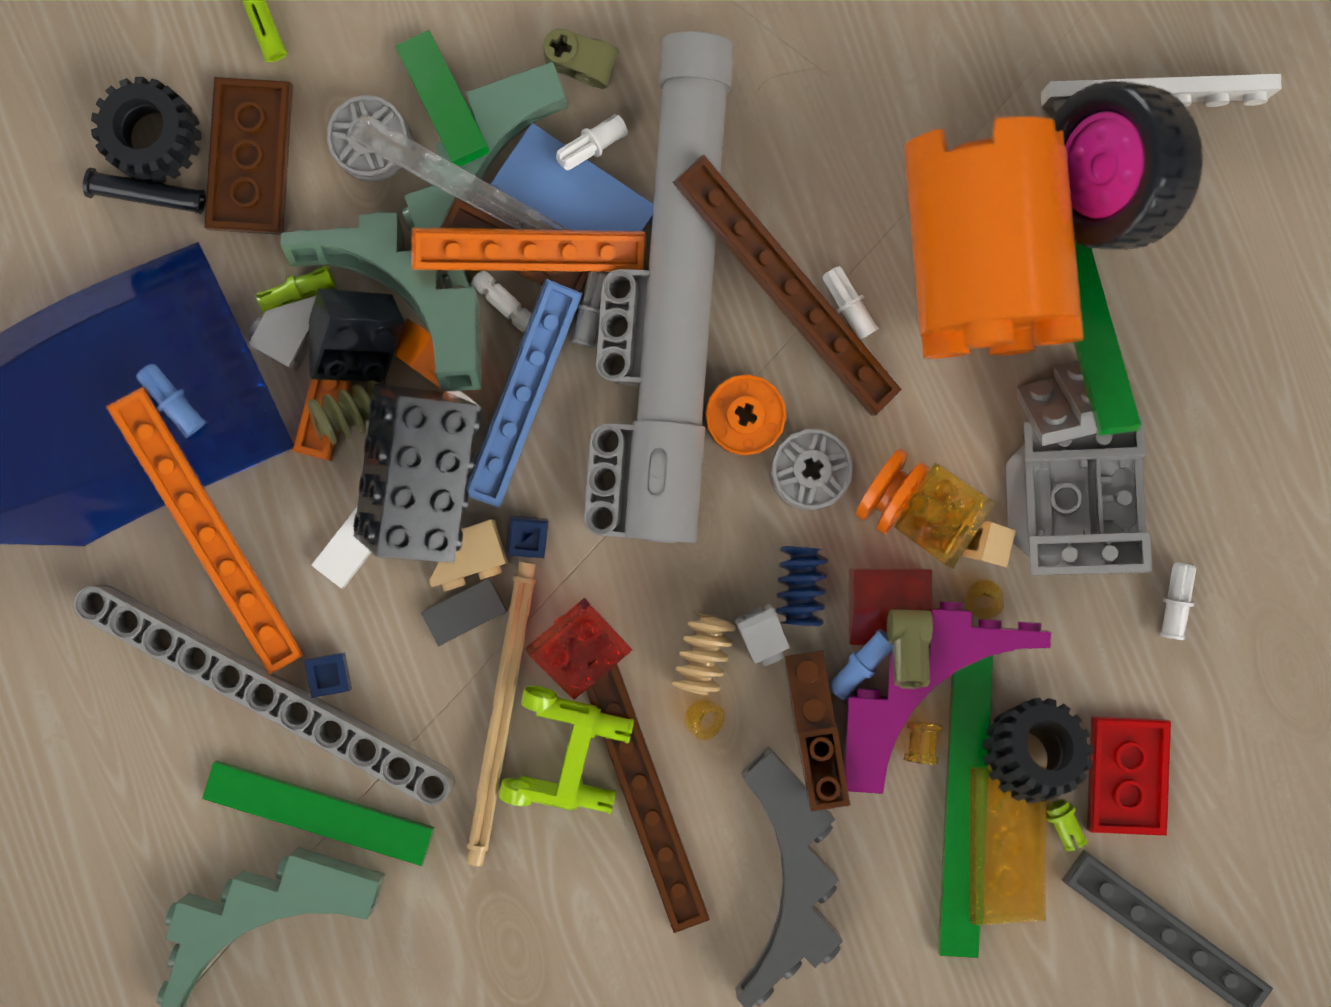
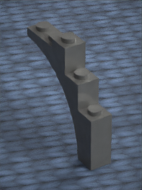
M767 747L741 772L745 782L762 802L774 826L781 852L783 880L779 912L770 939L755 966L735 987L737 1000L744 1007H752L755 1003L757 1006H760L766 1002L774 992L773 986L783 977L785 979L792 977L801 967L802 962L800 960L804 957L814 968L821 962L827 964L839 953L841 949L839 945L843 942L839 931L814 906L817 901L820 904L824 903L834 894L837 889L835 884L839 879L833 869L809 845L813 840L819 843L829 835L833 829L831 823L835 821V818L828 809L810 810L806 785L770 747Z

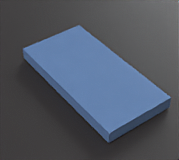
M533 123L528 127L489 185L492 190L552 230L644 231L653 218V203L590 161L585 160L570 170H564L557 162L556 155L557 151L564 147L565 144Z

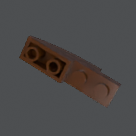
M822 650L785 656L790 701L810 810L818 811L850 806L824 652Z

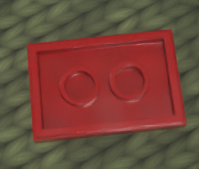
M1091 716L1090 745L1093 746V753L1090 754L1089 760L1093 762L1089 770L1087 830L1090 833L1167 836L1170 720Z

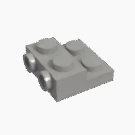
M1078 360L1054 366V378L1017 386V399L1042 446L1098 433Z

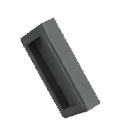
M491 577L421 612L439 647L505 613L507 609Z

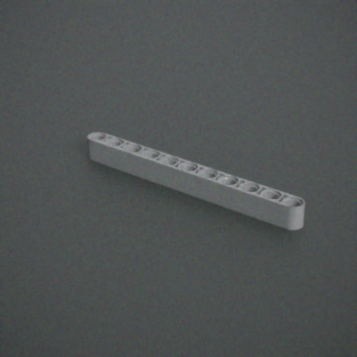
M101 585L85 587L76 594L74 609L83 620L418 801L428 805H437L443 802L453 790L455 784L454 776L446 766L318 697L311 698L309 692L273 673L269 675L266 669L112 586ZM96 593L101 595L104 600V606L100 613L94 609L92 604ZM129 611H132L138 619V624L134 631L126 625V616ZM163 629L167 630L172 637V643L168 649L164 648L159 642V635ZM196 647L203 650L206 656L205 664L202 667L197 666L192 659V654ZM229 665L235 667L240 674L237 685L229 683L226 679V670ZM262 684L270 686L274 692V698L271 703L264 702L259 696V689ZM295 702L302 703L307 708L308 716L305 721H299L294 717L292 708ZM332 720L340 725L342 729L340 739H332L328 736L326 732L328 721ZM361 739H368L374 743L376 747L374 757H366L360 752L359 743ZM401 757L408 761L410 765L408 775L402 776L394 771L392 764L394 758ZM428 776H437L443 781L444 791L442 793L436 794L428 790L426 786Z

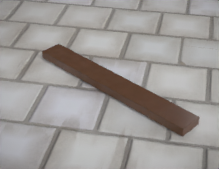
M704 154L700 156L672 183L870 416L877 415L902 389Z
M605 631L570 644V648L590 703L598 706L597 708L601 709L600 713L634 719L629 744L605 737L603 739L673 933L709 921V914L607 633Z

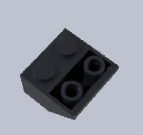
M318 288L309 317V375L311 379L365 382L369 380L380 382L383 379L385 381L405 324L392 294Z

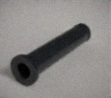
M92 167L86 170L83 179V193L87 198H93L94 195L195 212L196 214H202L205 208L206 195H204L205 191L202 189L197 190L97 172Z

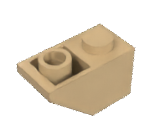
M491 519L462 529V546L459 551H456L454 563L438 562L429 579L431 588L442 585L445 592L466 585L464 577L478 573L480 580L502 573L500 566L509 563L496 520Z

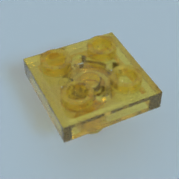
M934 463L918 491L911 495L907 508L894 527L941 563L954 568L996 502L945 467ZM962 521L961 528L957 530L956 527H958L960 525L959 522Z

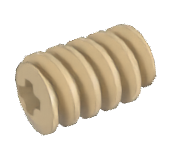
M692 611L700 617V620L688 621L687 626L694 630L696 635L684 636L683 638L684 642L692 646V650L680 651L679 656L688 661V665L676 666L675 668L678 673L684 676V680L672 681L671 685L685 691L709 695L708 692L720 691V685L711 678L724 676V670L715 663L728 661V655L719 648L732 646V640L723 633L736 631V625L726 619Z

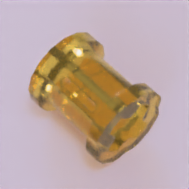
M907 721V728L910 729L908 752L904 754V760L918 764H938L939 758L935 756L937 733L942 731V725L923 721Z

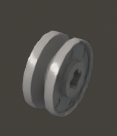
M362 95L348 99L336 108L328 122L326 139L330 154L347 173L361 181L380 182L391 179L404 169L411 156L413 139L409 125L394 105L380 97ZM373 132L377 138L371 139V146H367L363 140L369 139V133Z
M805 429L791 434L777 448L771 461V480L776 493L786 504L799 510L817 511L834 504L846 493L852 480L853 462L847 447L836 436L824 430ZM809 460L811 465L816 462L820 466V470L816 473L817 480H813L812 476L807 479L803 476L802 471L806 468L805 461Z

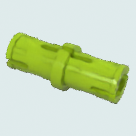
M326 264L305 275L287 277L286 282L271 289L258 292L256 297L264 314L267 310L314 297L317 294L318 288L334 289L337 288L330 268Z

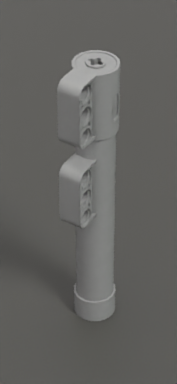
M694 31L676 32L665 36L662 40L659 85L663 90L649 270H613L607 274L602 284L596 357L597 371L604 379L615 384L640 386L637 421H633V425L601 424L591 434L584 521L587 529L599 536L637 538L664 543H697L705 438L702 415L716 233L672 182L703 154L721 174L727 94L731 92L734 43L730 39L717 34ZM625 281H630L631 289L629 294L624 298L618 299L617 289L619 285ZM621 319H626L628 322L627 331L622 336L616 337L614 334L615 324ZM618 357H623L625 360L623 371L618 375H613L611 372L612 362ZM615 432L619 437L618 447L614 451L608 452L605 447L606 438L609 434ZM612 470L616 476V482L614 487L607 491L602 484V479L606 472ZM608 508L613 514V521L610 527L604 529L600 524L599 517L601 512Z

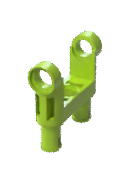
M526 686L521 699L522 706L537 712L536 716L573 725L558 783L523 775L520 778H505L501 783L499 798L507 804L520 807L529 806L533 802L569 811L582 807L611 815L616 790L583 784L581 775L590 739H594L596 735L629 744L634 719L600 713L601 709L597 708L598 706L558 697L555 691L546 687Z

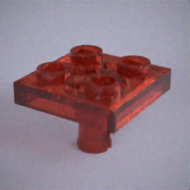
M583 598L565 615L557 618L552 626L525 648L529 656L573 700L632 651L627 641L586 598ZM593 659H595V662L592 665H587L588 663H591Z

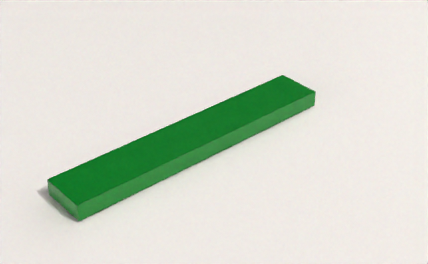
M1075 243L1084 339L1073 343L1098 436L1139 431L1141 426L1140 417L1092 248L1083 247Z
M218 760L213 762L202 797L203 800L419 866L424 864L435 828Z

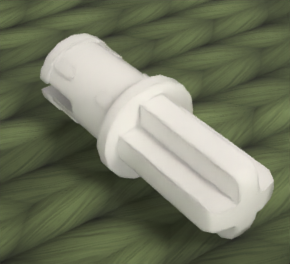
M613 114L591 130L588 128L583 129L580 137L557 151V162L564 170H570L591 156H601L603 149L628 135L626 124L619 115Z
M838 266L825 273L823 281L839 306V309L836 311L838 314L843 313L856 336L862 340L877 331L879 327L876 326L862 302V299L865 297L863 294L858 295L843 268Z
M1181 562L1173 564L1168 596L1163 597L1166 607L1162 631L1160 632L1162 637L1176 640H1185L1186 638L1185 633L1189 609L1194 607L1195 604L1191 602L1196 567L1192 564Z

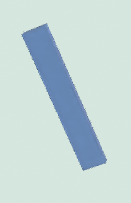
M544 280L474 461L473 470L467 479L465 489L468 491L469 497L500 508L582 293L551 280Z

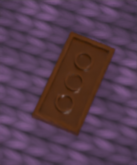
M214 77L204 228L208 231L275 235L284 233L293 85L290 81Z

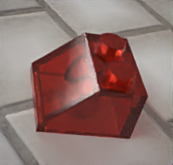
M849 568V645H866L879 629L887 632V618L890 609L926 610L932 612V569Z

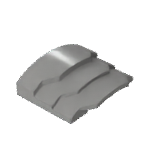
M1139 416L1141 421L1139 431L1098 436V433L1044 446L1041 445L1030 422H1024V444L1005 464L1008 528L1016 530L1013 544L1029 556L1031 576L1152 572L1150 532H1146L1143 457L1146 455L1144 416Z

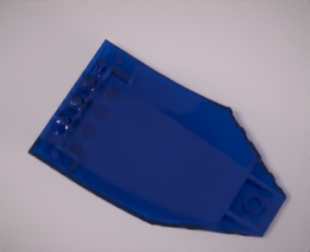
M199 242L78 291L0 333V545L86 547L87 544L166 506L106 407L108 404L143 387L137 380L136 375L149 364H155L178 391L182 389L185 392L184 398L202 419L206 421L199 430L185 438L164 411L160 412L204 487L293 449L292 439ZM149 394L150 398L152 399L153 403L155 404V406H156V408H157V407L159 406V404H158V403L153 399V397Z

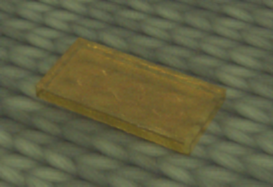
M991 767L970 768V922L974 925L1046 921V801H1039L1037 803H1026L1025 799L1017 801L1011 798L1012 791L1003 793L998 788L1000 784L998 779H991L988 774L992 771Z

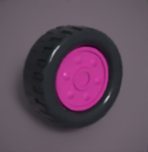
M1104 81L1089 85L1073 94L1064 102L1052 119L1054 120L1055 131H1063L1064 145L1067 150L1075 243L1083 247L1097 249H1138L1150 243H1155L1170 233L1184 218L1192 205L1202 175L1203 153L1201 138L1195 120L1184 103L1164 89L1122 81Z

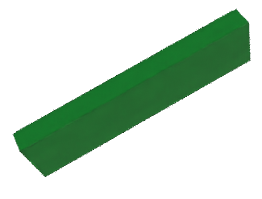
M430 30L395 45L454 168L457 169L489 154L488 145Z

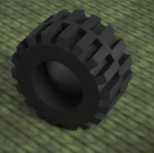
M135 77L134 83L126 78L119 81L120 88L118 89L111 85L105 90L109 96L105 100L99 97L95 104L100 108L99 113H92L91 121L97 125V128L91 129L92 138L99 142L95 146L99 153L106 157L105 160L133 179L137 178L150 182L153 179L157 183L167 182L166 175L174 179L179 177L181 173L178 169L182 166L189 169L193 164L188 160L191 154L197 156L200 150L195 145V141L201 140V131L195 127L200 123L198 117L192 112L191 106L168 85L165 86L162 82L153 78L149 82L144 77ZM160 113L163 118V129L158 140L149 147L134 149L131 134L136 122L145 115Z
M1033 698L999 714L993 719L995 723L989 725L985 732L990 737L983 740L982 748L988 750V754L983 756L985 765L990 764L992 771L988 774L992 780L998 779L1000 781L998 788L1003 793L1012 791L1011 798L1017 801L1025 799L1026 803L1044 802L1075 790L1078 784L1085 781L1087 775L1084 772L1091 769L1093 762L1088 759V755L1093 753V746L1087 744L1086 738L1090 737L1087 729L1082 730L1079 725L1082 722L1081 718L1077 714L1074 716L1069 714L1070 707L1065 704L1057 707L1056 700L1050 698L1044 701L1041 698ZM1028 733L1037 737L1045 747L1047 753L1046 769L1039 766L1032 759L1027 747Z

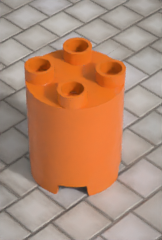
M1041 117L995 118L992 139L967 142L954 147L951 151L948 149L943 129L929 131L909 140L904 145L905 172L923 359L965 356L970 354V348L988 347L989 356L1017 355L1036 351V345H1057L1083 340L1067 150L1064 145L1063 131H1055L1054 120Z

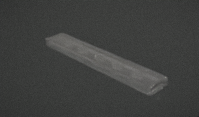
M363 114L349 133V139L451 196L480 209L516 229L569 230L367 114Z

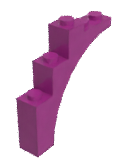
M940 601V608H931L933 632L929 645V685L917 689H902L899 686H894L893 651H891L888 697L880 696L881 690L858 688L857 695H849L845 762L848 791L883 794L887 766L897 737L913 710L934 687L959 669L988 656L1018 649L1051 648V632L1041 630L1042 623L1018 621V628L1002 627V620L978 619V626H971L972 611L963 610L962 602Z

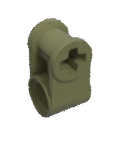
M560 28L548 33L543 44L546 64L553 62L557 73L578 79L592 87L600 89L608 87L619 54V50L615 46L599 39L588 38ZM561 45L566 46L567 52H563L561 57H556L555 50H559Z

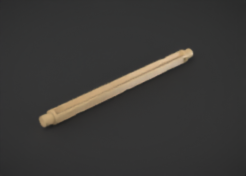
M519 561L517 576L513 577L514 585L509 618L506 625L492 715L486 739L476 807L473 814L469 842H467L466 846L469 849L467 864L472 866L484 865L485 854L489 851L490 847L489 840L523 651L526 623L529 616L534 584H536V579H534L536 564Z

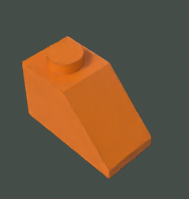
M408 318L405 321L394 355L440 388L435 373V353L430 333Z

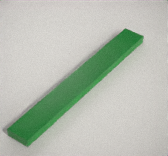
M993 655L963 667L951 675L938 954L940 956L979 957L988 764L985 765L983 756L988 754V750L983 749L982 746L983 740L989 737L985 732L990 725Z

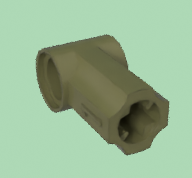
M889 610L887 639L888 643L892 644L894 686H899L902 689H917L927 687L930 683L928 646L931 643L933 621L930 611Z

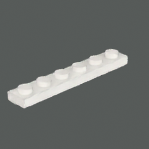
M1281 74L1050 81L1041 91V107H1053V110L1057 112L1064 102L1079 90L1104 81L1133 82L1161 88L1177 97L1184 103L1185 107L1190 106L1191 102H1205L1207 107H1219L1229 104L1230 101L1243 100L1244 105L1254 106L1268 102V98L1282 89Z

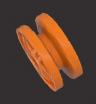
M749 374L733 376L719 384L709 397L705 412L707 430L714 442L725 451L741 456L758 454L774 445L783 432L787 417L784 400L777 388L764 378ZM747 405L752 408L751 415L756 418L753 424L748 421L746 426H742L738 423L740 417L735 414V410L737 408L743 410L744 406Z
M901 448L890 457L881 469L855 513L856 517L865 521L876 509L882 512L876 530L884 535L889 532L908 507L930 468L923 462H920L909 474L902 471L907 462L908 453Z

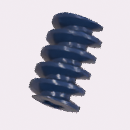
M794 546L780 547V552L790 556L789 560L779 562V567L789 571V575L778 578L779 583L788 587V590L777 593V598L787 602L786 606L776 608L775 613L786 617V621L780 622L781 624L821 626L824 624L822 618L813 615V612L825 609V604L814 599L816 596L826 594V589L816 584V581L827 578L825 572L817 569V566L828 563L827 557L818 554V551L822 549Z

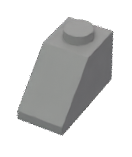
M316 296L267 310L263 317L259 316L252 324L249 331L251 339L248 345L280 363L298 370L309 350V317Z
M766 604L734 619L754 664L762 661L763 666H767L785 657L782 651L790 647L772 606Z

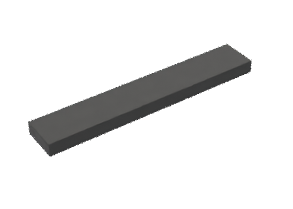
M1084 849L1063 877L1062 881L1233 1007H1260L1273 990V987Z

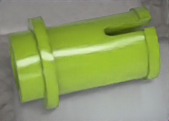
M1060 799L1046 807L1048 812L1046 819L1048 822L1053 823L1065 851L1076 850L1070 835L1074 836L1079 849L1088 843V839L1084 836L1074 815L1076 808L1073 804H1069L1067 799Z

